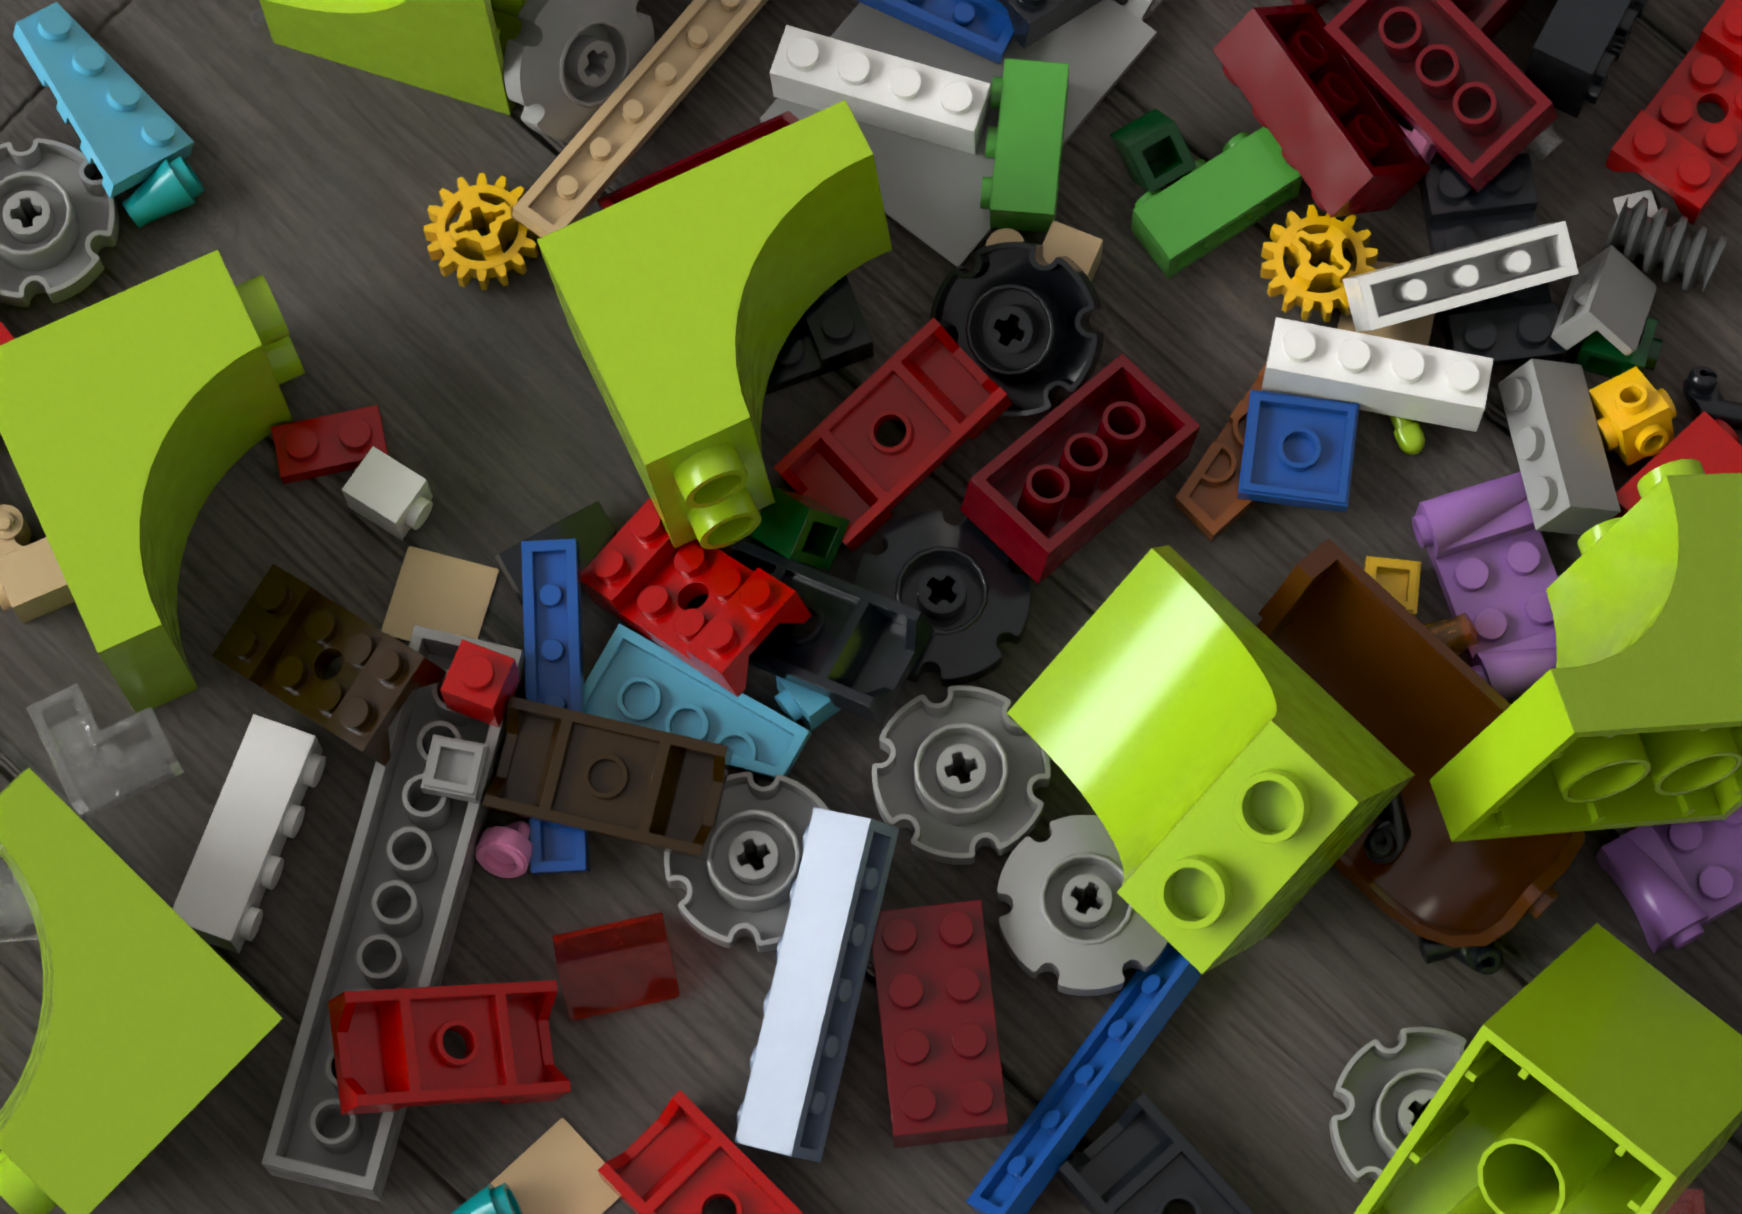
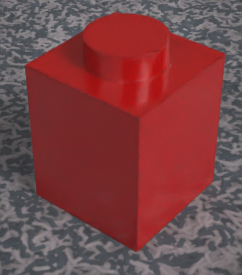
M462 639L440 691L447 709L499 728L507 711L509 698L513 696L521 677L514 658Z

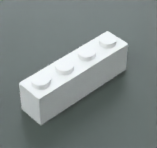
M789 25L785 27L769 72L774 97L818 110H824L846 100L856 121L976 155L991 111L990 83Z
M1560 221L1343 279L1355 330L1360 332L1372 331L1579 274L1566 221Z
M1276 317L1261 391L1360 404L1359 410L1477 432L1485 410L1494 358Z
M253 714L172 908L205 942L239 954L244 941L251 942L255 938L263 916V910L258 908L266 888L273 890L279 881L284 866V859L279 856L287 837L295 838L299 832L305 814V807L300 805L308 786L313 788L317 786L325 767L326 757L321 755L323 749L315 735Z

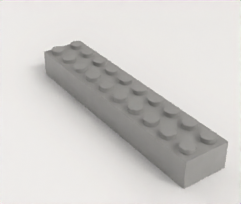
M414 626L409 647L425 656L447 673L462 639L514 658L521 678L513 697H521L525 682V657L523 650L422 626ZM447 673L441 682L413 690L388 727L391 758L385 767L375 762L261 1163L272 1176L379 1202L382 1200L407 1107H403L395 1112L341 1115L328 1001L344 991L441 986L476 860L475 849L484 831L489 809L482 805L488 788L496 777L507 734V711L498 728L447 709L440 691ZM433 734L487 744L489 746L490 752L478 803L422 793L421 783Z

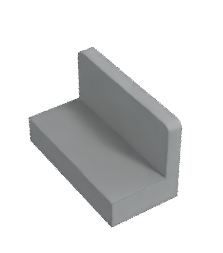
M1611 245L1579 267V274L1572 276L1551 335L1566 351L1596 330L1625 356L1637 350L1657 287L1654 282Z

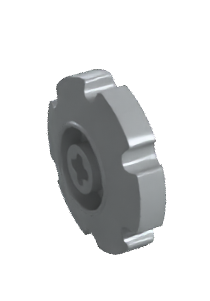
M527 0L518 14V19L522 24L521 31L515 39L507 41L504 55V83L509 100L524 105L521 120L525 125L539 134L563 143H570L655 45V34L651 17L636 11L639 0Z
M36 138L33 141L32 147L24 152L15 151L10 142L0 144V303L16 307H28L31 299L40 293L47 294L52 303L62 302L73 297L88 287L104 270V266L97 255L98 252L107 246L114 247L117 243L119 213L115 197L110 199L102 186L103 178L91 180L96 171L93 164H89L84 154L65 143ZM31 219H33V226H30Z
M949 686L945 701L935 704L931 703L925 695H919L901 707L882 730L879 737V747L889 754V758L885 762L872 765V785L875 802L884 823L898 828H908L914 833L911 839V850L918 855L945 864L971 865L975 863V852L979 848L991 847L998 856H1002L1014 849L1032 832L1043 814L1044 803L1036 798L1033 792L1039 787H1047L1050 784V757L1026 731L1010 719L1007 712L1011 709V700L1007 697L981 687ZM962 766L965 774H970V782L960 784L958 777L952 776L953 768Z
M751 772L727 775L707 860L704 861L664 852V867L668 887L671 889L681 888L687 892L686 897L678 904L680 914L684 920L704 938L728 949H732L739 938L750 937L755 941L758 952L777 950L778 942L785 931L790 910V890L792 884L797 879L804 851V832L811 821L814 807L829 810L824 802L810 789L786 776L776 775L771 785L762 787L754 782ZM755 852L759 859H763L764 868L754 871L750 864H746L745 856Z
M1073 815L1053 820L1049 824L1050 838L1047 841L1036 842L1029 836L1025 837L1012 851L1003 867L998 882L997 900L1007 903L1012 910L999 918L998 929L1000 936L1012 959L1028 976L1035 979L1042 972L1055 974L1058 978V992L1075 996H1099L1114 993L1123 989L1125 980L1123 972L1125 970L1135 968L1148 972L1161 958L1169 942L1117 893L1122 887L1124 880L1123 866L1115 844L1097 815ZM1087 896L1095 899V908L1090 907L1086 914L1077 911V903H1083Z
M1433 1027L1402 1028L1397 1036L1398 1046L1386 1048L1377 1039H1374L1362 1047L1350 1059L1342 1071L1333 1092L1334 1097L1340 1099L1345 1104L1346 1112L1332 1116L1329 1122V1130L1335 1154L1353 1182L1358 1183L1363 1178H1372L1375 1181L1378 1179L1412 1129L1411 1123L1414 1119V1114L1418 1115L1428 1106L1464 1053V1046L1467 1042L1464 1037Z

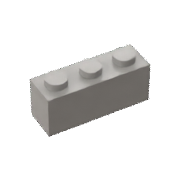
M1530 359L1499 382L1498 387L1536 531L1582 535L1590 528L1611 519L1621 512L1583 368L1579 364Z

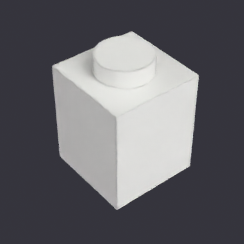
M374 446L342 488L349 508L400 540H403L411 528L417 530L423 525L433 506L431 502L433 496L428 481Z

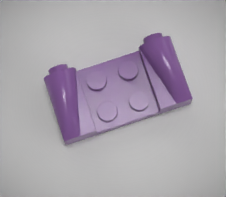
M1521 472L1420 502L1415 516L1412 517V527L1416 540L1421 548L1426 547L1471 668L1510 704H1513L1548 670L1556 668L1557 662L1556 633L1546 589L1558 576L1541 531H1536Z
M1742 806L1725 820L1636 827L1602 846L1595 856L1597 863L1612 878L1628 900L1653 953L1670 944L1673 945L1675 950L1690 944L1705 933L1702 926L1742 905Z

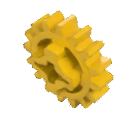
M479 173L476 185L469 186L463 177L457 178L459 191L453 194L449 190L442 188L439 194L443 206L429 205L427 209L429 219L434 222L424 226L425 238L427 241L432 242L427 246L429 256L432 261L441 259L439 268L444 277L457 271V279L461 287L465 288L471 278H478L481 290H487L489 278L497 277L503 286L509 285L507 272L513 269L517 273L524 275L527 269L523 257L537 258L539 253L537 244L533 240L541 237L512 217L513 207L524 196L525 189L519 186L508 192L507 178L502 175L498 178L495 185H488L485 173ZM462 210L458 221L451 224L455 216ZM485 227L489 234L481 236L477 229ZM515 239L512 246L504 253L508 241Z
M1313 204L1308 205L1306 218L1300 219L1291 210L1287 213L1285 221L1287 228L1278 224H1274L1271 227L1269 237L1273 242L1263 243L1261 257L1268 261L1261 264L1260 276L1261 278L1272 279L1267 289L1269 297L1280 294L1284 295L1282 311L1286 313L1297 305L1302 308L1301 319L1304 321L1309 319L1312 310L1320 311L1324 322H1330L1332 309L1338 308L1345 316L1351 314L1343 279L1377 270L1371 265L1376 264L1378 249L1365 248L1371 237L1369 229L1361 230L1357 233L1353 230L1356 221L1355 215L1346 217L1343 222L1336 219V217H1330L1328 213H1326V216H1318ZM1346 247L1352 255L1354 271L1350 269L1351 263L1344 259L1343 251ZM1283 256L1288 258L1287 264L1295 270V275L1292 279L1285 270ZM1321 259L1327 262H1322L1317 268L1310 264H1317Z

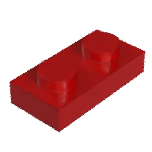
M378 405L271 427L283 484L357 469L373 446L389 456Z

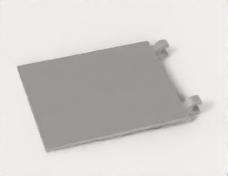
M1102 0L1025 49L1017 42L1016 36H1014L1001 64H997L861 2L830 37L991 84V90L993 76L1003 77L1005 58L1069 63V88L1063 140L1064 146L1156 38L1157 31L1143 21L1158 9L1163 0H1128L1125 5H1120L1114 0ZM777 98L760 117V123L787 111H790L801 120L821 110ZM991 109L976 155L857 121L874 154L886 217L953 268L962 267L994 229L990 228V209H980L983 176L993 177L995 159L985 158L988 126L998 127L1000 109Z

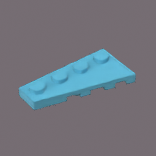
M57 2L16 22L13 33L14 39L44 87H50L58 101L57 111L65 124L71 123L81 139L80 149L89 164H96L103 176L102 186L110 199L146 180L166 159L172 162L179 156L185 159L191 155L194 141Z
M618 624L584 683L585 713L728 746L733 751L730 767L775 779L776 775L788 776L812 734L808 729L744 693H741L739 697L735 696L666 649L621 624Z

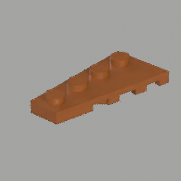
M1266 363L1243 400H1240L1230 415L1229 421L1217 439L1211 443L1175 497L1174 504L1211 542L1258 502L1237 499L1250 391H1261Z

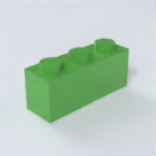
M1005 58L1003 77L993 76L991 109H1000L998 127L988 126L985 158L995 159L993 177L983 176L980 209H990V228H1009L1048 233L1053 220L1056 221L1069 88V63Z
M1263 126L1251 135L1248 131L1239 133L1225 144L1221 154L1208 162L1204 159L1195 161L1197 167L1180 176L1177 182L1164 190L1159 188L1152 193L1147 192L1135 203L1131 231L1167 279L1299 195L1302 176L1285 161L1281 152L1282 148L1269 129Z

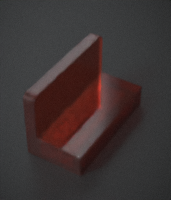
M662 912L552 936L559 977L568 1015L571 1020L674 999L680 994Z

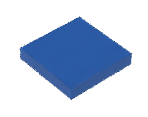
M1251 390L1237 499L1346 513L1349 502L1360 404Z

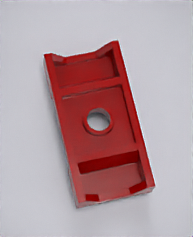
M1725 0L1701 31L1698 41L1644 111L1641 109L1611 148L1605 164L1613 172H1636L1671 195L1682 216L1688 217V222L1692 225L1695 224L1742 162V0ZM1704 102L1715 103L1723 109L1725 119L1717 123L1707 122L1698 115L1697 106Z
M933 317L773 468L798 494L812 497L850 520L842 542L852 552H855L893 516L890 511L963 442L969 437L972 440L977 438L1013 403L1006 392L983 372ZM897 419L904 422L906 435L900 444L894 447H885L879 444L877 432L885 421Z
M650 498L581 572V585L593 602L737 697L746 689L750 654L777 624L805 623L812 616L794 589L759 567L752 571L719 549H704L701 547L698 539L674 548ZM699 595H708L706 602L701 607L686 610L692 599Z
M557 981L344 991L328 1001L341 1115L395 1112L403 1107L486 1101H501V1104L554 1101L570 1093V1080L554 1065L548 1021L558 992ZM446 1030L456 1031L463 1037L466 1044V1052L462 1059L453 1058L445 1051L443 1036Z
M681 1090L671 1098L659 1118L625 1152L605 1162L598 1169L601 1179L636 1214H703L706 1204L712 1199L719 1197L732 1201L736 1206V1214H804Z

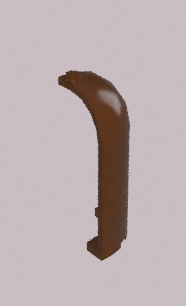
M1328 538L1294 567L1277 592L1259 611L1258 614L1263 619L1256 627L1415 774L1401 790L1411 829V838L1398 857L1386 864H1378L1367 857L1364 851V842L1367 835L1379 821L1377 816L1333 865L1377 907L1415 935L1453 948L1487 946L1513 929L1528 913L1537 920L1558 899L1560 894L1553 886L1568 870L1585 842V831L1458 842L1451 841L1429 780L1511 704Z

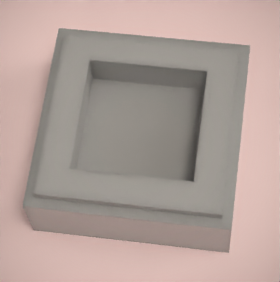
M433 734L421 783L422 793L478 803L490 752L489 746L487 744Z

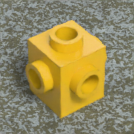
M1637 366L1589 390L1603 447L1606 451L1614 449L1626 466L1659 453L1674 439L1672 419L1677 416L1673 401L1663 388L1656 390Z

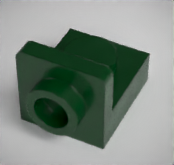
M1647 317L1637 350L1628 356H1625L1598 331L1593 332L1582 340L1575 364L1582 365L1584 371L1611 379L1635 366L1641 372H1643L1644 368L1654 371L1663 343L1662 339L1654 337L1658 320Z

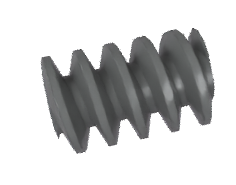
M1643 197L1632 208L1627 207V198L1609 233L1603 250L1611 245L1616 249L1623 246V255L1631 263L1640 255L1644 256L1642 269L1644 274H1651L1661 264L1664 265L1663 283L1669 284L1681 273L1683 274V292L1689 293L1699 283L1703 284L1704 291L1725 249L1728 236L1722 234L1709 245L1707 244L1708 226L1702 225L1690 236L1687 234L1688 217L1683 215L1670 227L1667 225L1668 208L1663 206L1652 217L1647 216V198Z

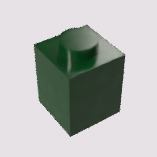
M1156 108L1110 134L1131 179L1149 193L1154 192L1197 167L1175 121Z
M772 486L771 490L775 503L762 509L760 514L762 518L761 523L751 536L790 560L829 571L850 520L812 497Z

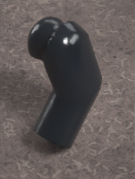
M1706 366L1693 368L1689 372L1688 378L1684 380L1683 394L1697 417L1705 411L1714 420L1720 419L1726 422L1732 429L1742 431V403L1724 400L1716 386L1717 374L1711 368Z
M1401 791L1378 815L1379 821L1367 835L1364 842V851L1367 857L1378 864H1386L1395 860L1411 838V829Z
M1423 937L1418 938L1419 948L1426 964L1454 957L1472 970L1484 975H1492L1498 972L1503 964L1502 949L1496 941L1487 946L1453 948Z

